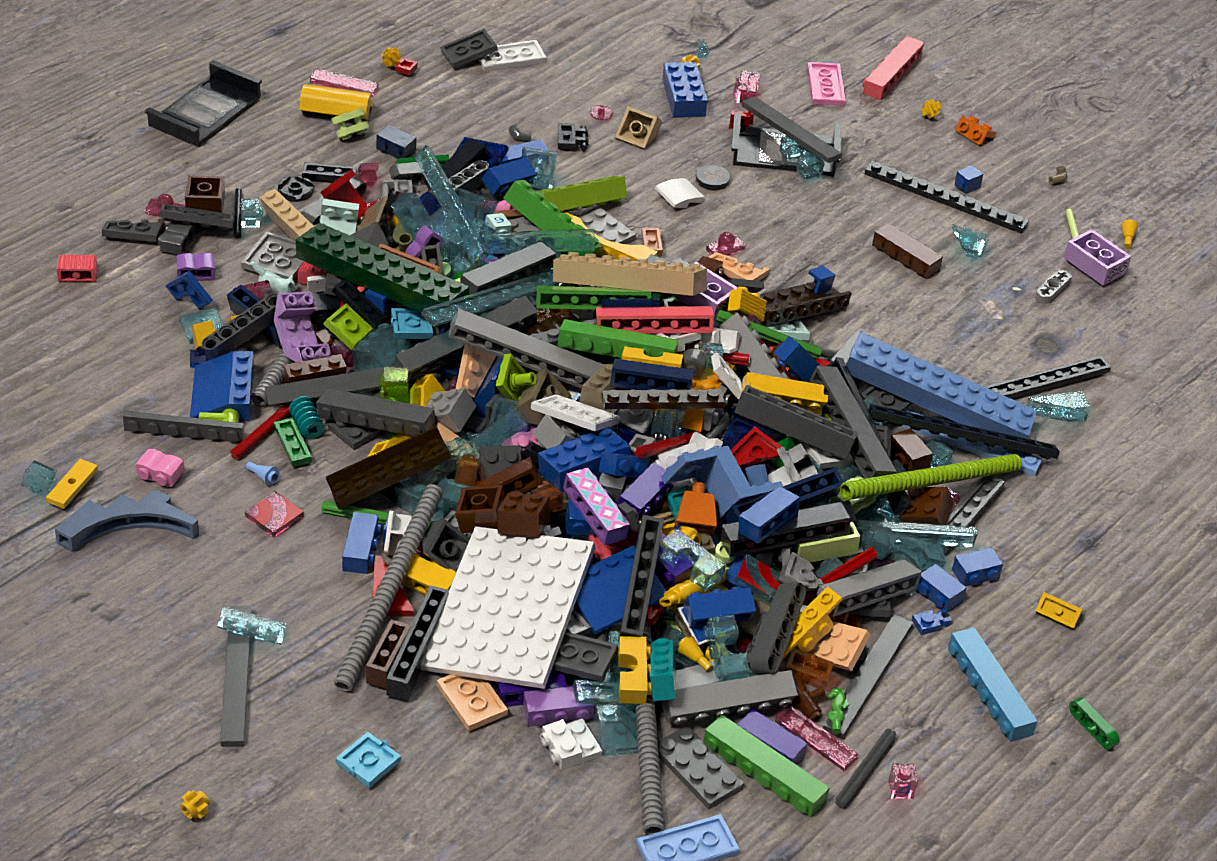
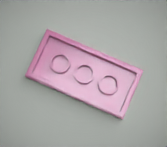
M808 62L807 68L812 104L845 106L846 100L840 64Z

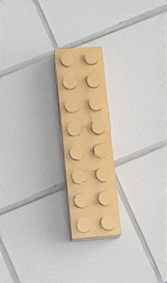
M568 252V255L563 254L560 255V258L554 259L553 282L694 296L706 291L707 268H702L701 264L683 266L682 262H672L671 265L666 264V261L662 260L650 263L648 259L631 261L629 257L613 259V256L604 255L602 258H598L596 254L579 256L577 252Z

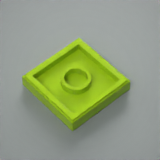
M344 304L323 323L351 350L374 330L347 304Z

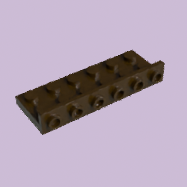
M814 282L760 294V298L767 301L766 313L764 314L765 320L761 323L768 327L844 309L849 305L852 293L850 291L840 293L832 287L829 291L816 294L814 292L816 287Z
M435 426L326 476V481L339 510L452 457L438 428Z

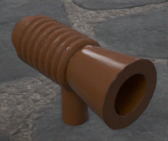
M800 675L793 676L798 694L794 699L795 703L808 721H811V723L818 722L822 718V710L815 700L826 694L824 689L819 687L809 693Z

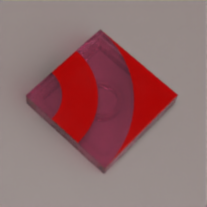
M274 491L246 510L245 517L272 537H275L304 517V511Z

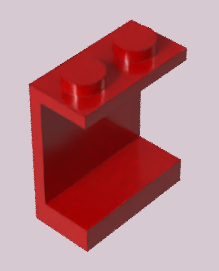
M351 169L320 193L324 199L359 204L357 223H359L361 216L376 201L369 206L365 203L349 181L356 175Z

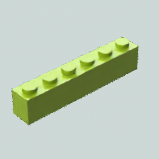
M617 175L539 191L545 196L544 199L556 204L558 210L564 213V210L577 211L578 207L591 208L593 207L592 204L605 205L607 204L606 201L619 202L621 201L620 198L627 197L625 176Z

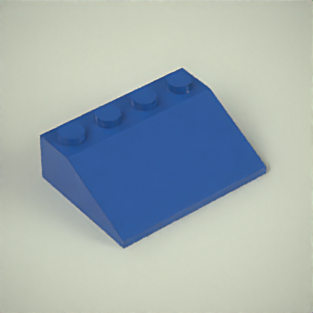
M495 357L475 395V399H472L476 404L472 413L482 418H485L486 404L498 391L496 380L499 376L503 358Z
M232 351L195 365L190 418H199V412L222 413L226 409H234L240 415L239 421H250L254 375L253 351Z
M634 545L588 567L574 608L591 626V630L595 634L622 621L636 548ZM655 572L648 607L660 603L659 600L664 597L666 592Z

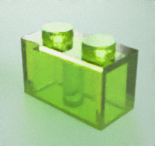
M384 367V375H380V387H384V390L380 392V398L409 403L408 367Z

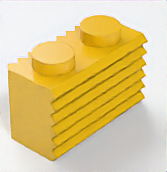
M737 287V289L730 290L727 312L733 315L738 313L742 317L746 316L749 321L754 323L763 322L765 320L764 314L766 313L767 301L760 298V294L750 293L746 287Z

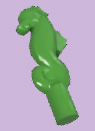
M838 687L832 689L828 695L829 699L834 698L831 704L833 711H830L827 715L828 719L832 722V732L834 734L841 733V722L845 718L842 710H845L850 705L847 699H845V691Z

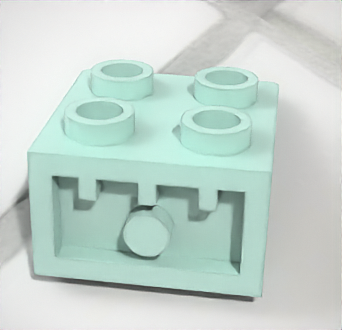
M323 199L320 223L351 235L356 232L359 204Z

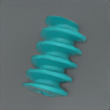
M301 396L293 400L290 404L289 412L302 437L305 439L320 437L325 430V426L311 398Z

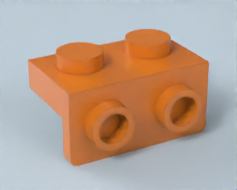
M962 115L955 128V131L978 145H982L986 137L994 139L996 132L992 130V126L986 123H979L980 119L972 115L970 117Z

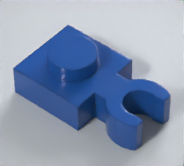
M946 609L940 610L938 614H934L930 610L913 614L912 622L919 633L924 635L940 631L941 626H950L952 617L945 618L948 612Z

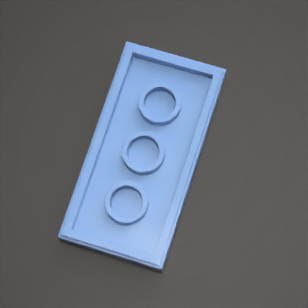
M721 814L636 838V845L644 861H719L739 855L740 849Z

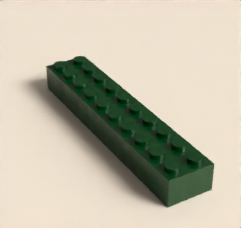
M318 223L295 239L298 259L343 279L346 278L350 282L444 323L450 321L458 309L464 310L469 306V286L325 224Z

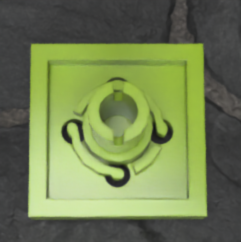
M509 353L504 354L499 376L496 380V387L515 409L526 385L536 384V375L534 372L526 373L514 356Z

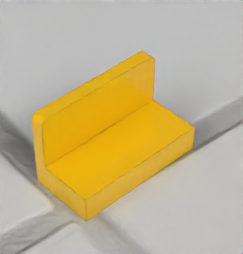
M1043 592L1035 611L1074 629L1081 613L1083 614L1085 611Z

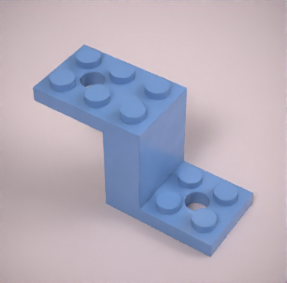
M714 446L709 450L699 449L694 453L684 452L677 457L678 460L674 464L666 468L667 471L661 476L664 484L695 478L697 482L704 483L705 493L714 495L716 517L718 520L725 518L724 516L732 505L775 490L779 486L783 487L781 481L775 483L769 481L761 486H750L728 446Z

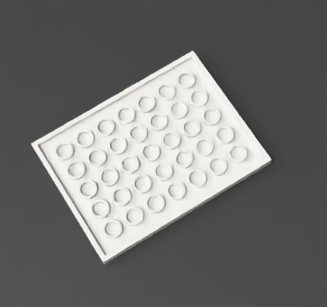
M475 526L421 663V670L545 689L593 556L595 543L540 535L538 538L498 534V529Z

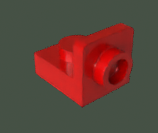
M731 111L729 128L733 129L734 113H741L740 126L749 127L750 124L753 125L754 115L750 111L748 113Z

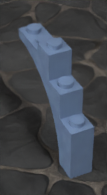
M154 489L139 503L123 494L107 508L88 500L55 528L57 544L74 552L85 543L115 531L131 528H155L177 532L195 539L199 535L198 520L194 516L188 515L177 507L172 506L171 497Z

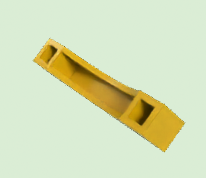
M565 212L572 218L571 221L583 226L587 234L593 235L599 240L603 247L596 256L602 258L604 255L613 256V259L629 257L631 261L647 259L651 254L657 256V251L644 245H626L603 239L591 232L583 224L581 218Z
M433 374L417 378L410 389V404L426 406L435 392H443L445 389ZM398 433L390 440L378 442L367 457L413 436Z

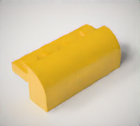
M304 84L298 110L338 116L362 108L365 115L360 118L368 120L369 110L373 108L374 101L371 100L372 93Z
M747 372L743 377V390L746 385H749L820 416L822 415V408L828 402V395H824V385Z

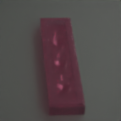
M316 69L310 76L311 83L338 89L372 93L371 97H373L378 89V83Z
M788 705L775 717L777 724L795 736L800 737L808 743L809 747L841 770L845 771L858 759V753L792 706Z

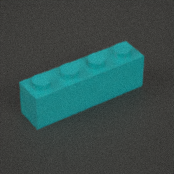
M660 638L651 642L650 680L653 701L676 699L673 640Z

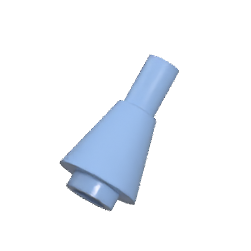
M252 462L246 464V469L254 472L267 486H272L279 480L280 472L277 467L256 465Z

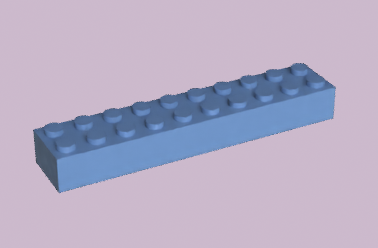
M859 333L846 362L851 376L959 424L1022 438L1029 437L1037 410L869 335Z

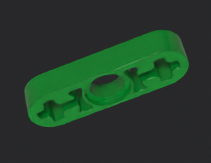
M1079 697L1069 703V710L1073 717L1103 748L1109 750L1120 743L1116 730L1084 698Z

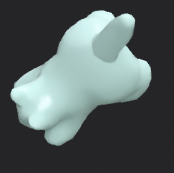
M251 262L252 268L259 274L256 292L260 297L265 298L272 293H291L297 290V286L293 281V275L284 279L274 272L265 271L255 262Z

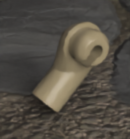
M1065 166L1056 168V175L1048 179L1050 185L1066 180L1067 171H1065Z

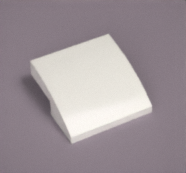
M686 178L668 180L655 187L674 208H687L689 202L702 203L705 198Z

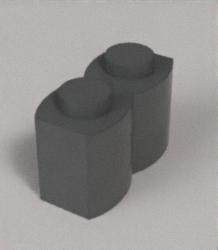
M176 220L167 224L165 232L158 239L160 251L177 255L184 254L195 236L194 224H183Z

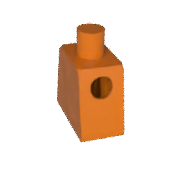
M694 482L692 491L687 490L684 492L674 528L678 525L695 528L699 532L714 533L717 526L715 498L713 494L705 493L704 483Z

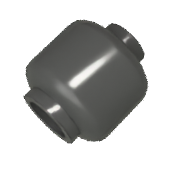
M698 349L686 350L683 353L681 368L694 370L693 377L701 376L706 368V355Z

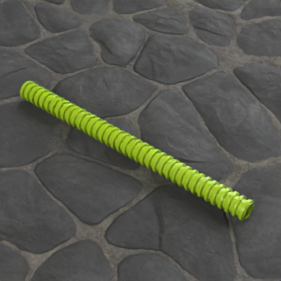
M1017 454L848 481L841 484L840 494L844 500H852L1020 470L1022 461Z

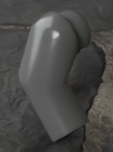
M517 125L509 127V133L514 140L530 142L531 133H523Z

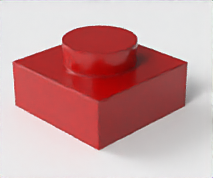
M402 58L395 65L396 72L408 76L418 68V62Z

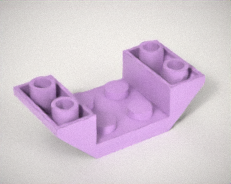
M312 292L279 293L277 295L274 324L284 355L295 362L332 356L329 344H318L309 317L317 309Z

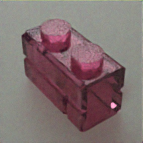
M742 71L740 77L737 76L733 92L737 103H742L743 100L754 96L757 97L760 73Z

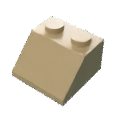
M627 106L615 138L646 149L657 137L663 121L654 115Z

